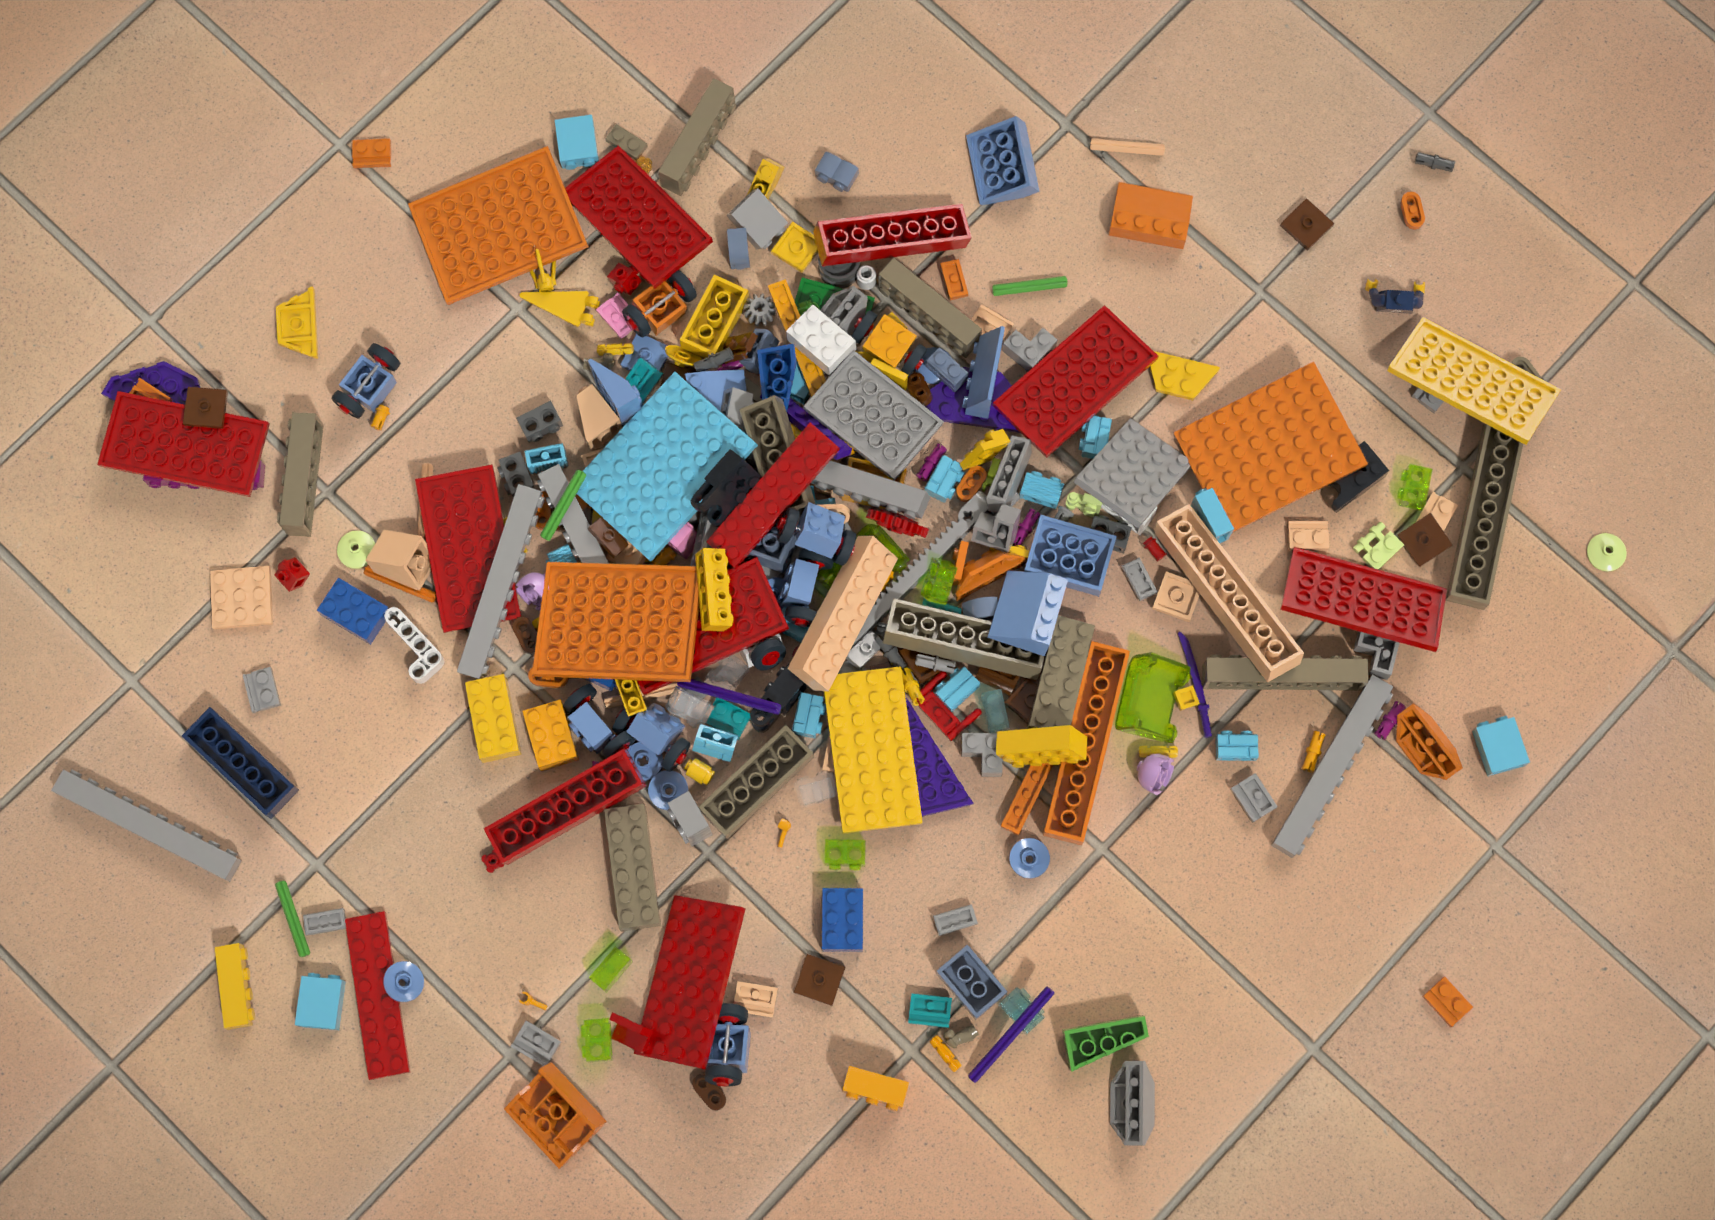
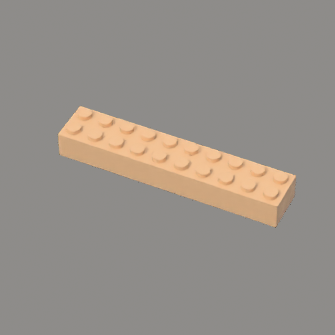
M1190 504L1158 520L1155 535L1264 679L1269 682L1300 665L1304 652Z

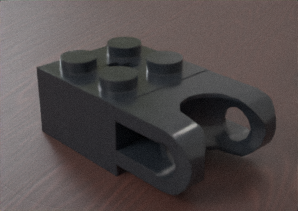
M1365 441L1358 446L1368 465L1361 468V471L1357 470L1327 485L1334 487L1338 492V497L1331 505L1335 513L1385 478L1390 471Z
M729 449L704 478L706 481L690 500L691 505L700 512H705L710 508L707 518L713 526L719 527L738 504L745 500L746 495L755 487L762 476L742 457Z
M790 664L780 668L776 674L778 676L774 682H769L764 689L766 693L761 698L780 704V713L777 715L755 708L750 713L752 726L757 732L764 733L768 731L781 714L785 717L799 699L800 693H804L808 688L807 684L787 669ZM760 717H765L764 720H758Z

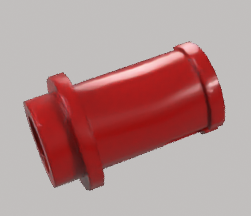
M1151 536L1143 543L1144 549H1148L1158 562L1167 553L1156 542L1157 539Z

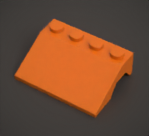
M1119 182L1109 236L1183 249L1189 227L1193 196Z
M552 1062L541 1067L535 1078L504 1108L558 1169L562 1168L607 1122Z

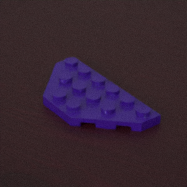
M162 361L148 368L142 367L122 376L116 375L111 377L101 394L115 402L118 391L129 393L133 386L138 383V379L141 378L172 398V402L185 405L188 387L201 388L197 377Z
M962 367L968 372V378H972L973 372L970 371V367ZM1001 372L996 374L988 419L965 415L966 408H963L964 396L969 395V390L966 389L967 381L955 393L943 382L930 389L933 399L925 407L944 422L996 430L1003 429L1004 431L1020 433L993 407V402L1012 386Z

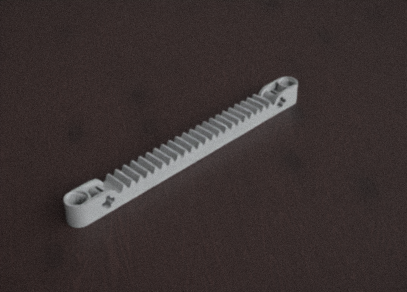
M981 491L976 493L959 511L958 523L952 521L951 528L947 526L945 533L941 532L940 538L936 537L935 543H930L929 549H924V555L919 554L918 560H913V566L908 565L907 571H902V577L897 576V582L892 581L891 588L887 586L886 593H880V599L877 598L851 649L870 630H873L878 625V622H881L890 613L893 598L903 600L974 528L981 512L986 514L990 512L988 511L987 496ZM964 516H965V517L971 516V520L967 519V520L965 521V520H964Z

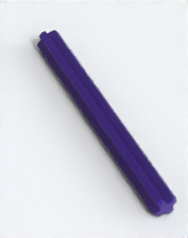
M691 679V682H677L678 687L778 715L781 710V705L778 703Z
M1047 986L1041 991L969 1073L968 1077L974 1083L978 1082L1051 999L1054 991Z

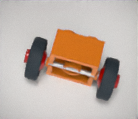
M677 270L668 278L673 289L666 281L656 289L650 286L632 300V304L622 310L628 327L638 336L643 338L651 331L657 336L686 314L687 306L680 297L688 303L697 297V292L691 280L680 270Z

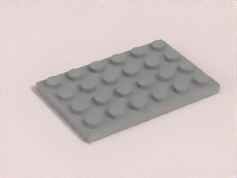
M854 350L804 405L805 411L893 481L896 480L944 423V421Z
M1130 418L1074 480V483L1139 528L1191 466L1186 456Z

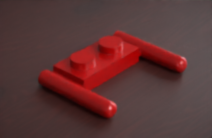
M941 671L920 689L925 699L924 702L921 704L919 699H916L919 704L918 707L952 741L982 714V711L976 708L960 722L931 691L947 677V673Z

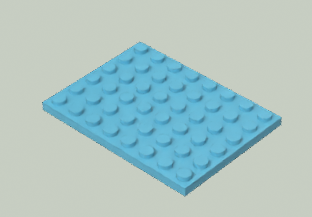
M674 372L641 407V410L628 421L583 470L586 473V477L577 494L649 561H652L697 512L692 507L690 500L706 481L704 478L728 450H733L745 460L758 445L681 376Z

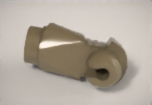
M605 353L603 358H584L583 369L591 372L588 360L593 359L611 370L615 363L613 355Z
M973 1024L956 1034L952 1029L944 1033L945 1042L952 1048H957L960 1044L973 1041L979 1035Z

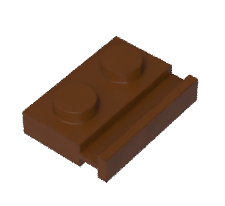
M753 332L729 337L724 343L723 350L729 347L734 359L724 363L747 359L748 356L746 354L751 351L758 336Z
M980 667L975 678L1011 696L1020 676Z

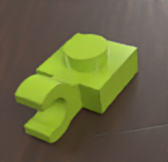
M993 458L987 479L982 486L983 492H985L987 486L992 485L1001 463L1000 459Z

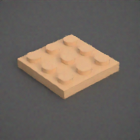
M270 566L210 571L213 629L273 624Z

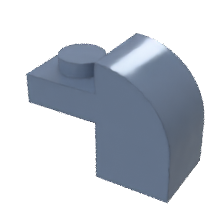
M746 228L727 229L731 269L742 270L750 268Z
M982 597L962 603L963 615L986 621L993 620L999 599L997 597Z

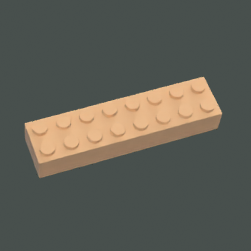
M874 536L857 537L852 556L841 567L787 668L813 690L829 691L898 560Z

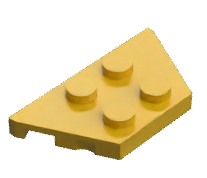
M309 287L305 293L299 296L295 295L288 302H283L276 306L277 341L279 346L318 359L314 287Z
M1156 351L1154 352L1159 358L1150 366L1156 392L1192 401L1220 369L1218 366Z

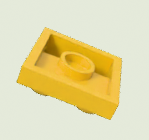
M1003 429L988 431L984 435L985 438L975 443V448L964 455L965 459L959 463L962 469L965 470L988 463L1011 442Z

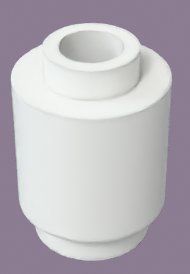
M862 266L857 271V284L861 289L869 290L876 284V271L871 266Z

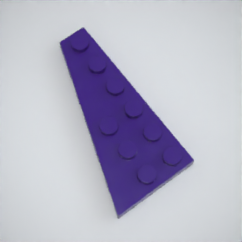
M905 698L922 817L974 805L909 700Z

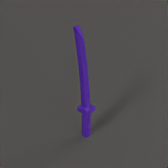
M1178 632L1194 689L1200 703L1197 707V712H1200L1204 738H1210L1212 733L1208 716L1209 704H1206L1202 683L1189 641L1181 632Z

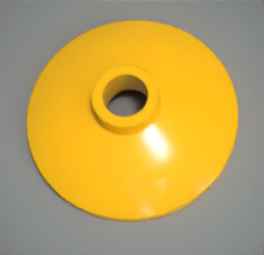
M668 345L665 347V353L675 361L674 363L677 366H694V362L702 360L700 356L681 348V346Z

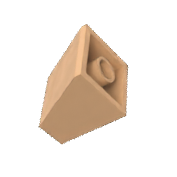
M591 384L580 389L576 397L586 441L592 452L611 441L622 429V425L618 416Z
M383 530L365 560L374 573L420 591L432 570L427 543L422 536Z

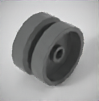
M818 257L819 274L825 284L847 288L857 280L860 262L822 266Z

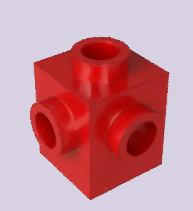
M619 262L607 276L613 284V288L621 294L624 292L631 295L642 282L637 275L638 272L632 266L627 267Z
M296 557L281 561L274 574L289 592L302 587L310 575Z

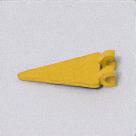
M588 291L521 292L519 294L521 299L576 327H579L581 323L593 327L595 319L592 314L584 313L587 305L597 309L601 303L598 301V297L589 296Z

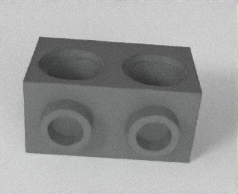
M551 401L516 418L529 443L540 441L544 435L548 433L553 434L563 426ZM546 417H554L551 422H545ZM530 425L537 426L533 431L527 430Z
M521 452L499 459L501 466L497 468L501 478L505 477L507 481L504 486L508 495L512 494L514 498L517 488H514V485L517 482H523L524 486L535 489ZM510 465H517L515 470H507Z
M1094 516L1091 529L1095 530L1097 527H1102L1105 529V533L1114 535L1116 532H1120L1124 535L1123 539L1116 538L1113 551L1124 554L1132 527L1123 521H1110L1106 516Z

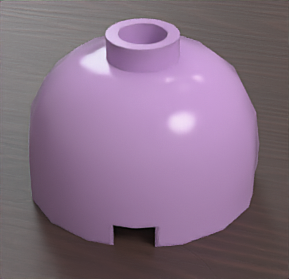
M532 572L523 576L517 582L516 586L518 588L516 591L528 605L533 603L536 605L535 609L540 611L545 574Z
M1152 754L1146 757L1144 761L1141 760L1137 766L1140 785L1155 795L1162 792L1159 790L1161 786L1166 787L1170 781L1174 770L1171 762H1174V760L1162 754Z

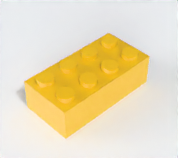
M713 275L680 338L681 348L703 358L708 357L711 353L715 354L722 351L725 341L730 337L744 310V305L747 304V299L750 298L749 290L717 275Z
M501 674L465 682L477 750L481 762L486 763L522 755L506 676Z
M1071 725L997 731L996 755L1015 768H1022L1024 765L1042 766V763L1059 765L1060 762L1078 763L1079 760H1086L1087 736Z

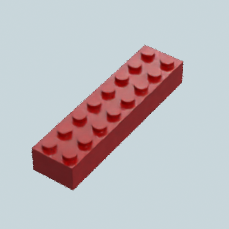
M963 204L818 221L813 230L822 266L963 249L967 247L972 239Z
M622 749L483 829L501 864L509 865L603 812L604 809L610 808L647 787L629 752Z

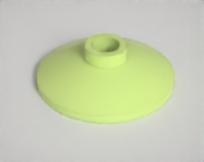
M351 531L345 534L338 543V558L349 568H363L368 565L365 560L374 547L375 541L366 532ZM354 545H358V549L356 551L352 550V547Z
M1602 533L1590 540L1587 546V557L1595 568L1609 572L1618 569L1625 562L1627 555L1626 547L1617 536ZM1606 548H1610L1612 552L1607 553Z

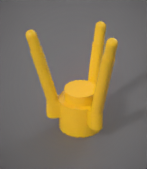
M536 249L540 275L537 279L533 270L530 271V274L539 292H550L557 285L555 279L556 261L552 262L550 277L549 274L544 273L539 249Z

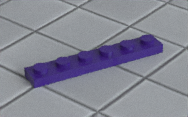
M792 399L789 400L787 415L790 423L802 432L811 422L840 448L833 457L837 460L851 455L852 448Z

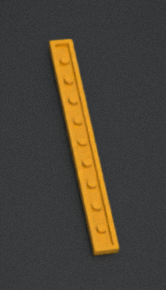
M785 279L768 285V290L786 333L801 316ZM795 347L796 361L812 398L826 382L822 369Z

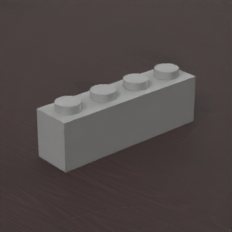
M1012 435L1011 442L1007 446L987 495L988 511L998 513L1002 504L1011 506L1032 454L1030 439Z

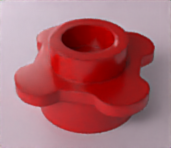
M492 850V853L488 855H483L481 858L482 862L486 864V870L489 873L504 867L495 850Z

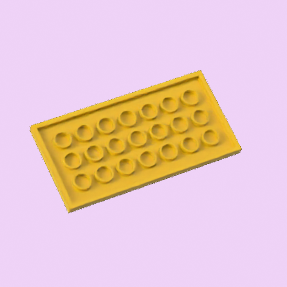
M1424 317L1420 320L1387 370L1391 374L1525 445L1528 444L1561 389Z
M901 667L837 674L829 691H824L842 834L922 824Z

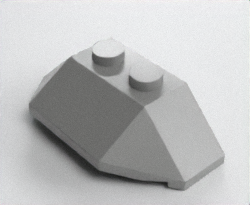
M851 286L849 289L832 294L820 311L849 336H852L856 329L854 325L860 317L863 319L865 316L868 297L855 286Z
M1125 1061L1122 1068L1111 1081L1110 1125L1124 1145L1145 1146L1155 1126V1083L1145 1061Z

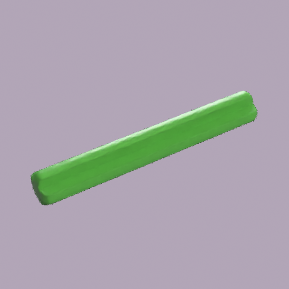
M1066 276L996 284L992 286V292L994 296L1065 288L1068 285Z
M576 470L540 534L543 539L551 540L586 477L585 472Z
M279 881L275 884L298 955L306 957L310 954V950L286 881Z

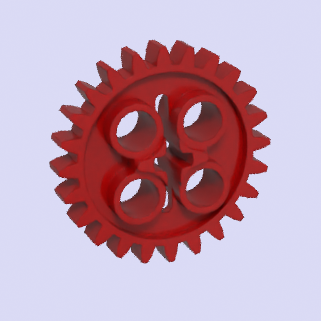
M868 509L866 518L875 521L877 525L897 534H905L911 537L917 535L926 538L929 531L928 528L918 525L919 522L913 521L899 513H891L882 509L880 511Z

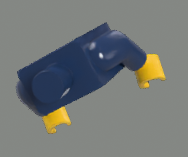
M1367 279L1365 290L1369 292L1371 303L1376 307V312L1412 314L1413 309H1420L1423 306L1425 282L1419 285L1415 281L1413 291L1384 290L1378 292V280L1375 279L1372 282Z

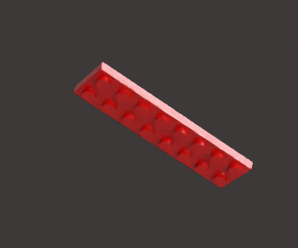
M810 422L746 495L745 500L738 504L706 543L715 549H725L728 562L734 568L739 566L836 455L840 448Z
M386 912L345 919L368 1079L375 1080L410 1073L400 1002L392 999L386 993L383 984L385 972L394 964Z

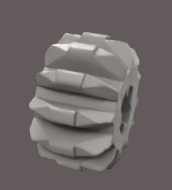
M763 293L760 295V298H757V295L754 294V300L748 298V304L744 305V310L746 311L744 316L749 318L750 324L755 321L757 327L760 322L766 326V320L772 322V316L776 315L775 305L771 302L770 296L764 299Z

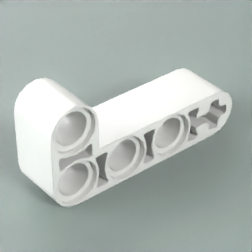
M396 607L387 609L384 615L386 622L419 657L409 667L410 677L419 684L427 682L443 667V656L400 609ZM395 615L402 623L398 625L392 617ZM412 628L410 635L405 636L403 634L405 629ZM425 642L423 649L418 650L416 648L418 643ZM438 656L439 658L436 663L431 664L429 662L431 657ZM418 669L424 670L422 676L415 677V672Z

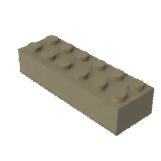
M713 78L658 171L661 187L679 196H682L684 191H688L691 185L690 180L693 175L696 176L698 174L700 163L702 160H706L710 146L716 143L720 129L723 130L725 128L729 114H733L736 109L733 87Z
M895 258L879 273V291L885 297H891L897 307L900 309L904 308L912 319L923 323V327L928 332H934L943 344L947 343L950 345L955 354L967 358L974 350L975 342H979L982 328Z
M775 395L739 409L747 435L758 445L752 452L759 474L762 477L795 440L783 399ZM810 485L789 507L798 510L799 515L803 513L808 502L815 504Z
M292 412V419L288 421L290 437L286 439L288 454L284 457L286 471L285 475H282V486L284 488L283 493L279 497L281 512H278L277 523L290 536L311 537L324 428V425L314 413Z
M1058 615L1051 642L1045 654L1027 729L1071 725L1095 625Z
M785 725L698 808L711 824L728 839L814 758V753Z
M645 804L604 809L619 930L624 932L661 926Z

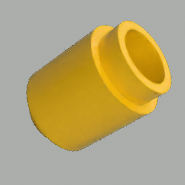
M697 758L694 760L690 759L684 768L686 770L685 775L701 785H708L715 774L712 767Z

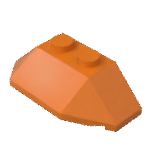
M997 549L993 552L992 550L985 552L981 555L982 558L976 561L975 559L968 561L964 564L965 567L963 568L962 578L958 583L955 600L959 601L1006 576L1007 571H1015L1021 568L1026 563L1025 557Z
M1413 703L1397 715L1396 742L1420 774L1447 780L1463 769L1456 748L1428 713Z

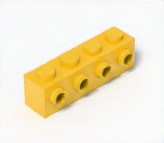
M702 548L695 554L702 631H725L733 623V614L730 608L731 595L729 594L728 586L730 578L727 575L728 558L725 554V549Z
M240 943L215 947L224 1028L231 1030L253 1026L255 1011L251 1008L250 1000L253 999L252 989L248 986L250 970L246 968L245 961L248 959L247 948H244V945Z

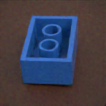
M338 578L317 611L322 617L371 645L386 622L384 615L389 608Z
M822 888V952H863V888Z

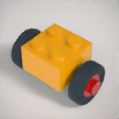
M869 310L863 319L861 317L854 325L856 329L851 337L859 344L864 337L870 335L862 349L894 368L904 358V366L901 371L908 374L909 377L924 362L922 358L927 348L919 344L909 353L908 350L917 336L885 314L875 329H873L878 315Z

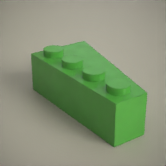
M1143 1015L1062 1029L1069 1070L1071 1072L1149 1037L1146 1019Z

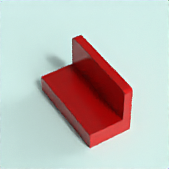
M612 1012L609 1020L617 1023L611 1039L644 1053L653 1030Z

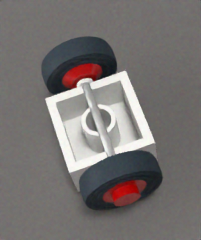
M777 634L739 653L749 668L755 666L758 670L764 671L777 666L784 659L786 649L782 643L781 636Z

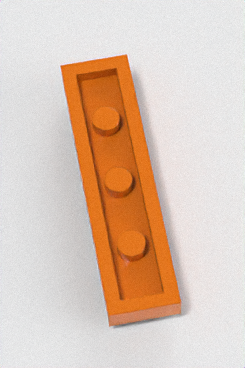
M1042 763V766L1030 765L1000 827L1019 836L1053 765L1048 763Z

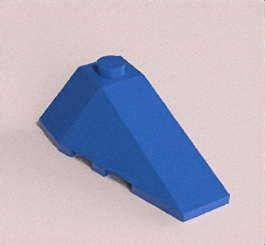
M788 344L757 350L762 400L775 395L783 399L787 412L796 369L795 345Z

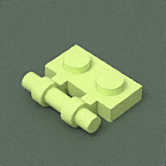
M1071 492L1067 496L1065 505L1069 510L1079 508L1084 515L1094 517V515L1099 516L1102 502L1090 494L1084 493L1082 495Z
M1382 522L1372 526L1369 529V533L1364 538L1361 537L1353 547L1356 553L1363 549L1367 554L1363 556L1362 560L1370 568L1378 570L1404 546L1391 531L1385 536L1381 533L1386 527ZM1376 538L1379 542L1372 548L1369 543Z

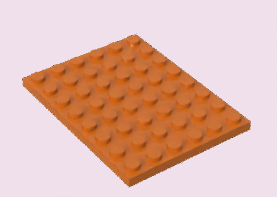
M548 146L408 203L447 305L539 268L536 249H539L544 266L589 247Z
M1314 361L1173 432L1184 455L1188 458V462L1201 488H1206V490L1213 488L1234 527L1233 532L1368 465Z
M547 562L532 669L533 676L691 682L699 611L696 566Z

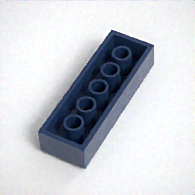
M211 707L182 735L191 746L270 819L299 791L295 785Z

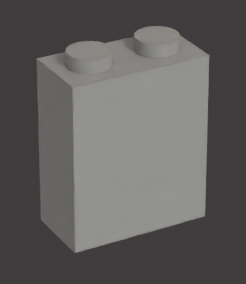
M759 189L752 190L726 215L737 228H746L747 239L756 250L766 249L771 245V239L775 235H781L786 230L784 226L788 224L785 218Z

